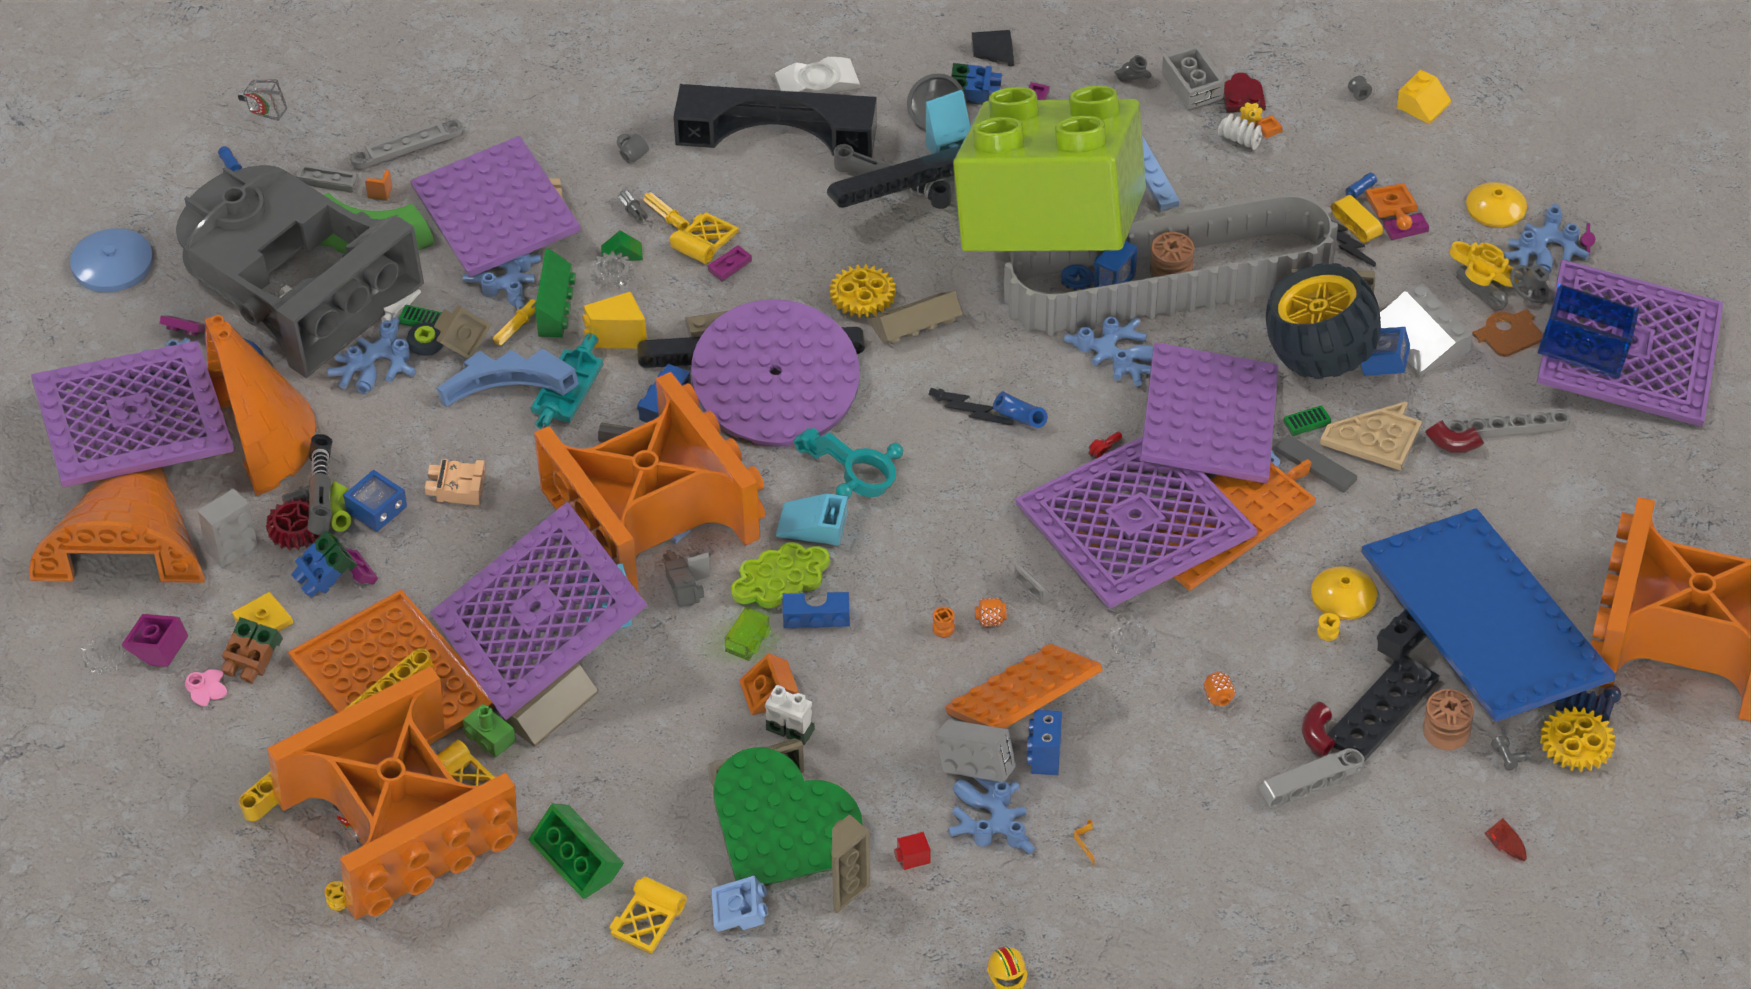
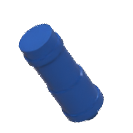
M223 146L218 150L219 157L224 162L225 167L232 171L242 169V166L227 146Z
M1370 172L1359 181L1347 187L1345 190L1346 196L1351 195L1357 199L1365 190L1377 182L1375 174Z

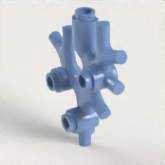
M1552 204L1546 211L1544 227L1537 228L1527 223L1524 227L1525 232L1520 235V240L1509 238L1508 246L1517 247L1518 251L1504 252V259L1519 260V265L1527 266L1529 255H1536V265L1542 266L1550 274L1553 257L1546 244L1556 242L1562 245L1564 248L1562 260L1569 262L1572 255L1587 260L1590 253L1577 246L1580 229L1576 224H1568L1564 227L1563 232L1559 230L1562 211L1558 204Z
M527 253L498 265V267L506 270V274L501 277L487 273L486 270L470 278L467 274H463V282L480 283L482 294L486 297H494L498 294V289H504L507 291L509 304L517 307V310L522 309L525 306V299L521 283H535V274L523 273L530 270L531 264L541 262L539 254L530 256Z
M393 317L391 321L382 322L379 327L380 338L374 343L359 338L357 345L365 349L364 354H362L361 349L357 346L349 347L345 354L337 353L336 361L346 363V365L328 368V376H343L339 387L346 389L355 371H362L356 383L357 391L367 394L372 390L377 378L374 361L378 358H387L391 361V366L385 377L386 381L393 382L398 372H404L413 377L416 374V369L406 364L410 360L409 345L405 340L397 338L399 319Z
M1107 317L1103 321L1101 338H1094V332L1088 327L1081 328L1076 335H1065L1064 342L1073 343L1080 351H1097L1098 354L1091 360L1094 366H1098L1105 359H1113V379L1116 381L1121 380L1122 375L1130 372L1134 385L1140 386L1142 384L1141 374H1150L1151 366L1134 363L1133 361L1137 359L1151 363L1153 346L1137 345L1129 349H1119L1115 345L1116 341L1123 338L1146 342L1147 334L1134 331L1140 324L1138 318H1133L1126 326L1119 327V322L1115 317Z
M975 778L988 790L986 794H981L966 780L963 781L961 779L955 783L953 790L958 798L969 806L989 810L992 816L989 820L975 821L961 808L956 807L952 814L961 821V824L948 828L950 837L969 833L974 835V842L977 845L984 847L992 842L993 834L1002 833L1007 836V844L1010 847L1023 848L1028 854L1035 850V847L1029 842V837L1025 835V826L1019 821H1013L1015 818L1026 815L1025 807L1016 809L1006 808L1010 803L1011 794L1020 788L1016 781L1008 784L1005 781L998 782Z

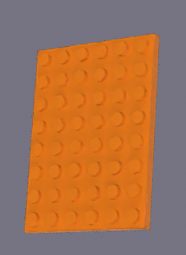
M402 589L288 651L289 658L333 711L338 713L349 706L413 651L420 648L428 650L434 671L439 676L441 682L445 728L426 738L429 745L464 726L463 719L480 705L484 704L491 709L495 708V705L463 659Z

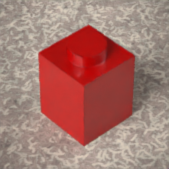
M924 832L897 838V848L894 849L896 861L901 862L904 870L931 863V849Z

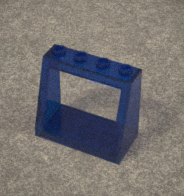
M1558 284L1537 353L1619 379L1632 343L1639 309ZM1562 310L1622 329V336L1558 317V311Z

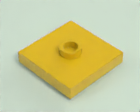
M270 592L232 612L236 622H238L239 617L256 622L258 625L262 624L278 631L293 624L292 617Z

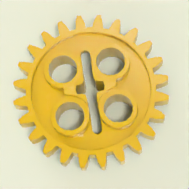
M857 264L856 269L848 266L849 271L842 269L841 274H835V279L831 280L829 288L832 305H836L837 310L842 309L843 314L849 311L851 317L855 313L858 314V318L862 314H865L868 318L869 313L877 316L878 310L884 313V307L890 308V303H894V297H896V283L893 282V277H889V272L883 273V268L875 270V265L871 269L868 268L867 264L863 268H860Z
M1573 707L1572 712L1564 708L1563 714L1557 710L1555 716L1549 715L1548 721H1544L1541 730L1540 743L1543 744L1542 750L1548 751L1547 758L1554 757V764L1560 761L1562 762L1561 768L1569 765L1570 771L1578 767L1579 771L1582 772L1583 767L1592 771L1593 765L1599 769L1601 762L1607 763L1608 758L1612 757L1616 736L1612 735L1613 728H1608L1609 721L1601 722L1602 715L1594 717L1593 710L1587 714L1585 708L1578 712L1576 707Z

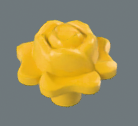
M1246 103L1245 107L1240 108L1241 120H1248L1247 125L1262 119L1261 113L1263 110L1258 108L1257 103Z

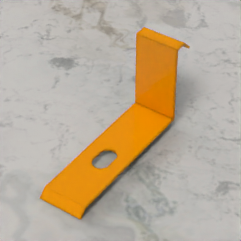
M1087 819V825L1074 831V839L1094 866L1095 857L1079 837V835L1093 829L1092 820Z

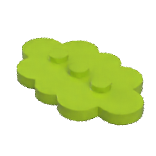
M796 542L785 543L780 546L778 551L766 550L760 554L758 559L746 560L740 565V578L731 585L732 599L740 604H749L756 601L764 608H775L783 602V594L816 590L822 584V572L830 565V554L823 547L813 546L805 549Z

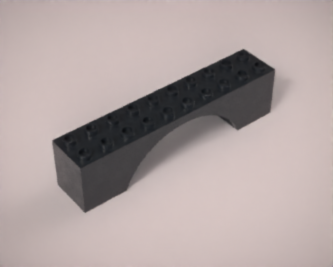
M680 84L673 116L675 145L715 148L723 139L739 130L758 125L773 124L791 126L811 133L829 148L832 156H834L835 147L846 144L850 145L854 152L872 158L877 129V97Z

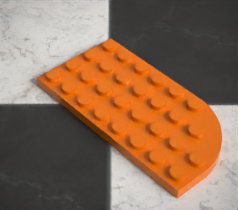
M1270 462L1268 483L1217 475L1211 481L1257 529V535L1174 576V578L1191 591L1315 504L1316 498L1272 462ZM1183 498L1181 501L1192 502V499ZM1169 508L1167 511H1173L1174 508ZM1179 509L1178 512L1189 513V510ZM1194 511L1193 514L1204 515V512ZM1176 520L1175 523L1186 524V521ZM1191 522L1190 525L1201 526V523ZM1206 524L1205 527L1216 528V525ZM1158 529L1157 532L1167 534L1168 530ZM1173 531L1172 534L1182 535L1183 532ZM1188 533L1187 536L1198 537V534ZM1155 540V544L1164 545L1165 541ZM1170 542L1169 545L1179 547L1180 543Z

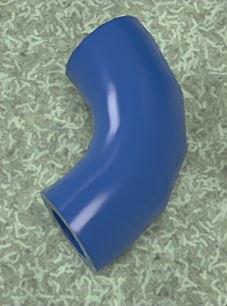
M1004 391L997 395L993 403L995 411L1031 427L1041 428L1048 419L1047 412L1043 408L1022 401Z

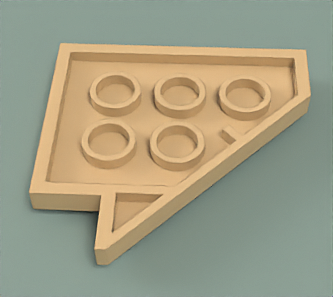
M1402 402L1328 424L1320 439V445L1401 470L1422 427V421L1405 416L1408 402Z

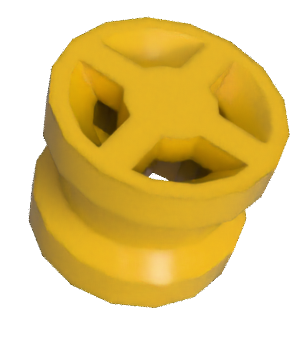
M1325 613L1319 617L1317 628L1319 638L1325 641H1333L1338 638L1341 623L1339 617L1333 613Z
M330 882L325 887L324 892L328 907L335 911L345 909L346 902L343 882Z

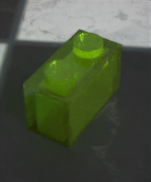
M745 607L725 636V652L749 661L753 654L758 653L761 642L764 638H768L771 632L769 616Z

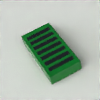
M405 305L398 318L399 324L412 327L424 322L436 324L442 312Z
M1320 405L1285 416L1283 422L1291 435L1295 436L1327 426L1331 423V418L1324 407Z

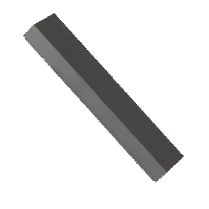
M1289 434L1275 447L1277 453L1297 465L1309 459L1311 461L1309 472L1343 493L1357 481V475Z

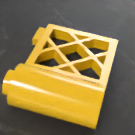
M707 212L704 214L700 213L684 231L678 230L671 234L669 239L670 247L703 264H708L712 260L714 253L739 232V228ZM706 220L713 223L711 225H703ZM719 230H728L729 232L720 233ZM701 231L702 233L698 235L692 234V232ZM705 231H716V233L705 234ZM718 239V241L715 244L707 241Z
M460 740L454 741L437 754V757L451 777L460 779V783H462L463 779L476 780V786H478L479 780L490 781L495 778L471 755L467 746ZM472 764L477 769V774H463V769Z
M644 876L636 881L633 888L635 895L621 917H615L609 929L612 930L611 936L652 954L674 918L683 911L687 902V895ZM636 904L646 907L647 913L633 916L632 911ZM657 915L667 917L664 923L653 925L651 917ZM649 918L651 927L638 931L635 922ZM633 923L635 932L628 934L619 932L622 926ZM653 932L654 939L650 945L640 941L639 936Z

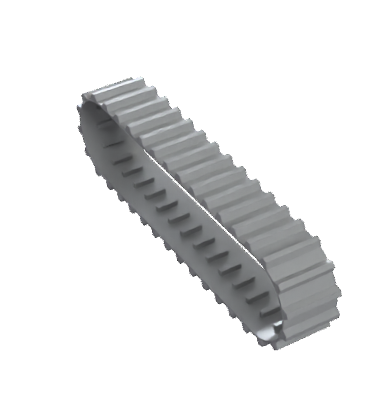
M1287 191L1284 196L1276 197L1267 193L1264 199L1259 200L1245 197V202L1236 204L1231 200H1227L1224 206L1214 207L1209 203L1206 204L1205 209L1201 210L1186 207L1184 213L1178 214L1169 210L1166 211V216L1160 217L1147 214L1146 219L1133 220L1126 238V242L1137 246V258L1150 256L1153 240L1158 235L1167 232H1177L1188 236L1192 240L1194 248L1276 233L1298 234L1314 241L1318 246L1302 252L1062 294L1036 292L1024 286L1022 282L1037 275L1063 271L1070 265L1092 266L1096 257L1101 256L1104 251H1010V262L1005 263L1004 303L1009 304L1010 319H1018L1021 323L1025 324L1026 331L1030 332L1033 329L1045 331L1048 336H1053L1056 331L1063 330L1073 334L1076 332V328L1088 327L1091 330H1095L1096 325L1103 324L1107 317H1115L1118 321L1127 320L1130 322L1133 318L1147 316L1152 320L1155 319L1156 314L1165 312L1169 316H1175L1176 311L1182 309L1192 313L1199 306L1206 305L1209 309H1214L1216 303L1226 302L1231 306L1235 305V300L1246 299L1248 302H1254L1256 296L1262 295L1270 299L1273 288L1278 286L1284 277L1291 275V269L1307 268L1320 263H1334L1338 223L1331 221L1332 210L1330 207H1322L1314 202V196L1310 195L1306 198L1294 196L1292 191Z

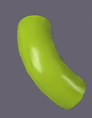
M334 481L331 485L332 516L330 527L335 531L343 532L351 524V517L345 511L343 497L350 489Z

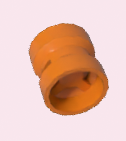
M938 607L933 612V632L938 637H949L954 632L955 614L951 608Z

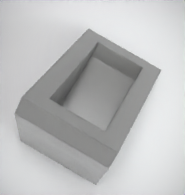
M699 550L679 556V558L684 559L695 581L711 577L708 552Z

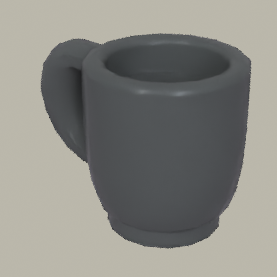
M621 134L617 138V146L621 149L619 151L620 155L627 163L638 160L649 151L648 144L638 134H634L632 137L629 134Z

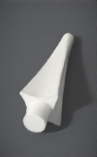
M418 289L402 300L385 307V315L381 318L382 322L391 321L393 317L399 318L405 305H410L421 293V290Z

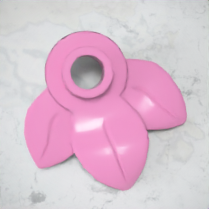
M210 669L204 673L193 672L189 674L185 681V687L191 693L192 701L200 706H207L210 699L217 700L226 696L228 693L227 689L219 682L224 673L220 670Z

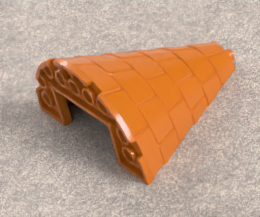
M215 315L205 319L207 369L220 408L232 406L246 458L243 461V465L255 495L259 496L279 487L281 480L288 475L293 477L307 462L311 438L317 432L315 416L305 397L271 366L253 346L244 340L227 321H224L223 316Z
M163 467L97 481L93 488L80 499L77 505L66 514L64 519L35 548L29 565L30 581H74L75 572L70 553L154 554L161 582L204 583L203 571L183 524L175 498L167 483L168 479Z

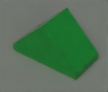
M619 230L601 245L602 263L643 260L642 243Z

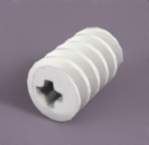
M1232 113L1221 121L1218 135H1223L1224 138H1230L1232 141H1237L1246 147H1252L1253 150L1257 149L1262 138L1261 125L1254 129L1255 123L1251 122L1247 126L1248 120L1246 119L1240 123L1241 117L1239 116L1233 120L1234 114Z

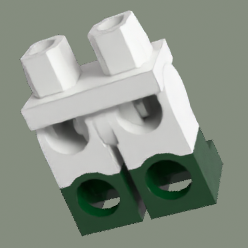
M776 685L765 703L766 730L782 737L786 735L787 739L795 738L802 741L803 745H805L815 730V724L811 722L812 702L806 700L805 695L800 693L793 695L786 692L784 687ZM774 723L778 724L780 728L775 727ZM794 731H797L801 736L795 735Z

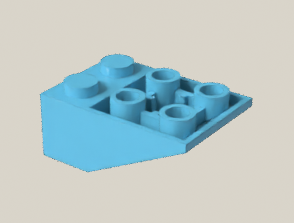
M959 90L927 101L926 146L929 151L934 154L961 146L971 128L963 91Z
M826 493L784 502L776 537L840 546L848 515V496Z

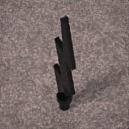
M1338 223L1336 240L1344 243L1338 245L1339 248L1375 267L1376 262L1356 249L1363 248L1365 245L1341 233L1348 231V228Z
M931 387L928 395L935 397V400L939 402L941 400L950 401L944 408L974 412L969 415V418L1007 425L1014 424L1011 419L987 413L993 410V406L963 402L970 398L969 395L944 392L941 388L937 390Z

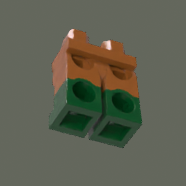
M239 617L226 650L221 655L225 660L221 669L225 675L234 677L238 668L243 669L240 678L252 684L257 675H264L271 655L276 646H280L283 637L277 629L262 624L258 625L256 622Z

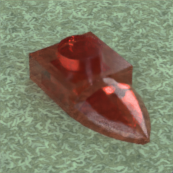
M1504 818L1484 833L1499 851L1503 850L1518 860H1527L1523 841Z

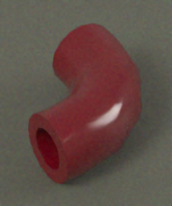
M1441 420L1425 431L1428 438L1437 447L1451 453H1466L1484 444L1473 426L1465 431L1455 432L1450 430Z
M1318 701L1310 707L1303 717L1301 730L1306 745L1318 757L1322 758L1330 753L1335 741L1326 734L1324 729L1326 723L1331 720L1332 713L1324 703Z

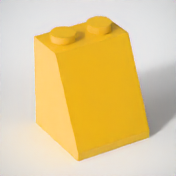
M631 291L584 305L582 320L586 329H583L584 337L586 334L591 333V336L594 334L598 338L594 348L637 349L639 342L647 340L645 318Z

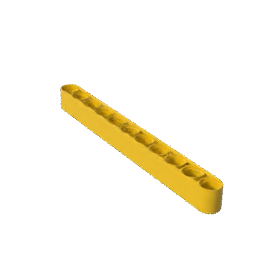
M420 648L413 651L346 708L430 666L434 669L428 650ZM271 772L267 773L239 798V806L244 818L248 821L259 820L278 804L274 797Z

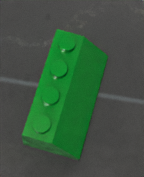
M545 249L535 306L538 337L563 338L564 329H568V317L566 316L571 313V302L569 300L573 299L572 285L576 283V273L572 272L571 263L551 249Z
M552 803L528 838L531 844L583 899H586L612 882L624 864L570 805Z

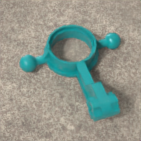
M807 428L793 441L796 445V450L800 453L806 452L815 459L829 454L844 466V480L846 483H841L836 487V495L848 496V499L851 497L852 491L865 497H878L884 494L896 479V468L891 459H899L903 455V447L898 443L890 444L885 454L869 448L853 451L830 432L819 436V432L815 428ZM862 463L872 465L884 474L886 481L880 484L865 483L856 477L852 466Z

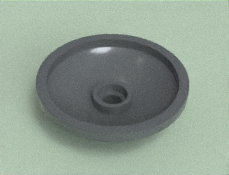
M939 73L930 74L918 80L911 88L907 98V109L911 119L916 125L926 130V102L959 90L963 91L961 85L951 76Z

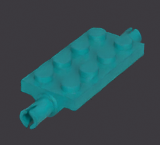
M591 333L586 334L582 344L573 351L564 349L559 359L575 369L579 384L565 395L542 387L531 406V412L540 415L535 423L537 428L548 427L552 419L571 423L603 367V359L597 358L592 354V350L598 342V338L594 334L592 336Z

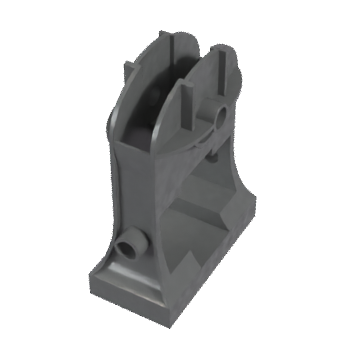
M260 165L232 171L224 167L222 168V174L208 181L190 198L187 196L184 198L186 206L177 221L176 235L179 244L184 248L182 258L185 269L193 277L237 305L241 315L249 324L256 326L258 323L263 324L281 346L288 366L305 378H308L385 315V307L402 300L424 284L413 225L397 215L378 220L371 219L364 212L354 214L282 168ZM333 233L349 243L346 246L347 254L319 277H306L281 298L262 290L270 283L268 275L301 249L309 253Z

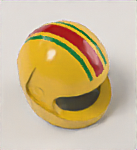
M1007 946L1000 947L992 952L987 962V971L996 989H1022L1027 980V970L1021 952L1016 948ZM1023 974L1021 981L1014 986H1003L996 979L1013 980Z

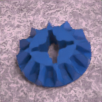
M1075 264L1066 267L1062 271L1061 280L1067 289L1073 288L1076 291V289L1080 288L1084 290L1085 287L1091 286L1094 275L1088 267ZM1077 275H1079V277H1080V278H1079V281H1076V280H1075V278L1077 277Z

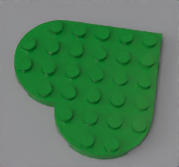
M754 747L739 751L723 763L715 778L713 800L735 881L755 875L760 883L767 886L832 870V828L839 820L845 819L848 815H851L863 825L860 809L854 798L845 789L823 780L804 781L797 765L789 757L773 749Z

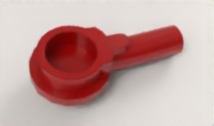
M1116 432L1106 440L1102 439L1099 441L1096 439L1090 444L1088 454L1096 459L1101 457L1113 446L1112 444L1122 439V434Z

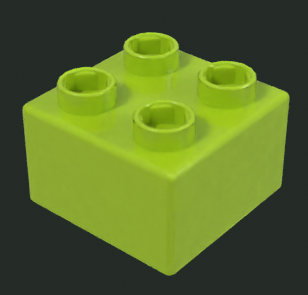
M1098 85L1087 86L1073 91L1069 96V100H1037L1036 92L1026 87H1008L993 92L989 96V101H985L982 104L953 161L961 249L963 251L1121 250L1146 190L1139 101L1137 99H1118V93L1114 88Z

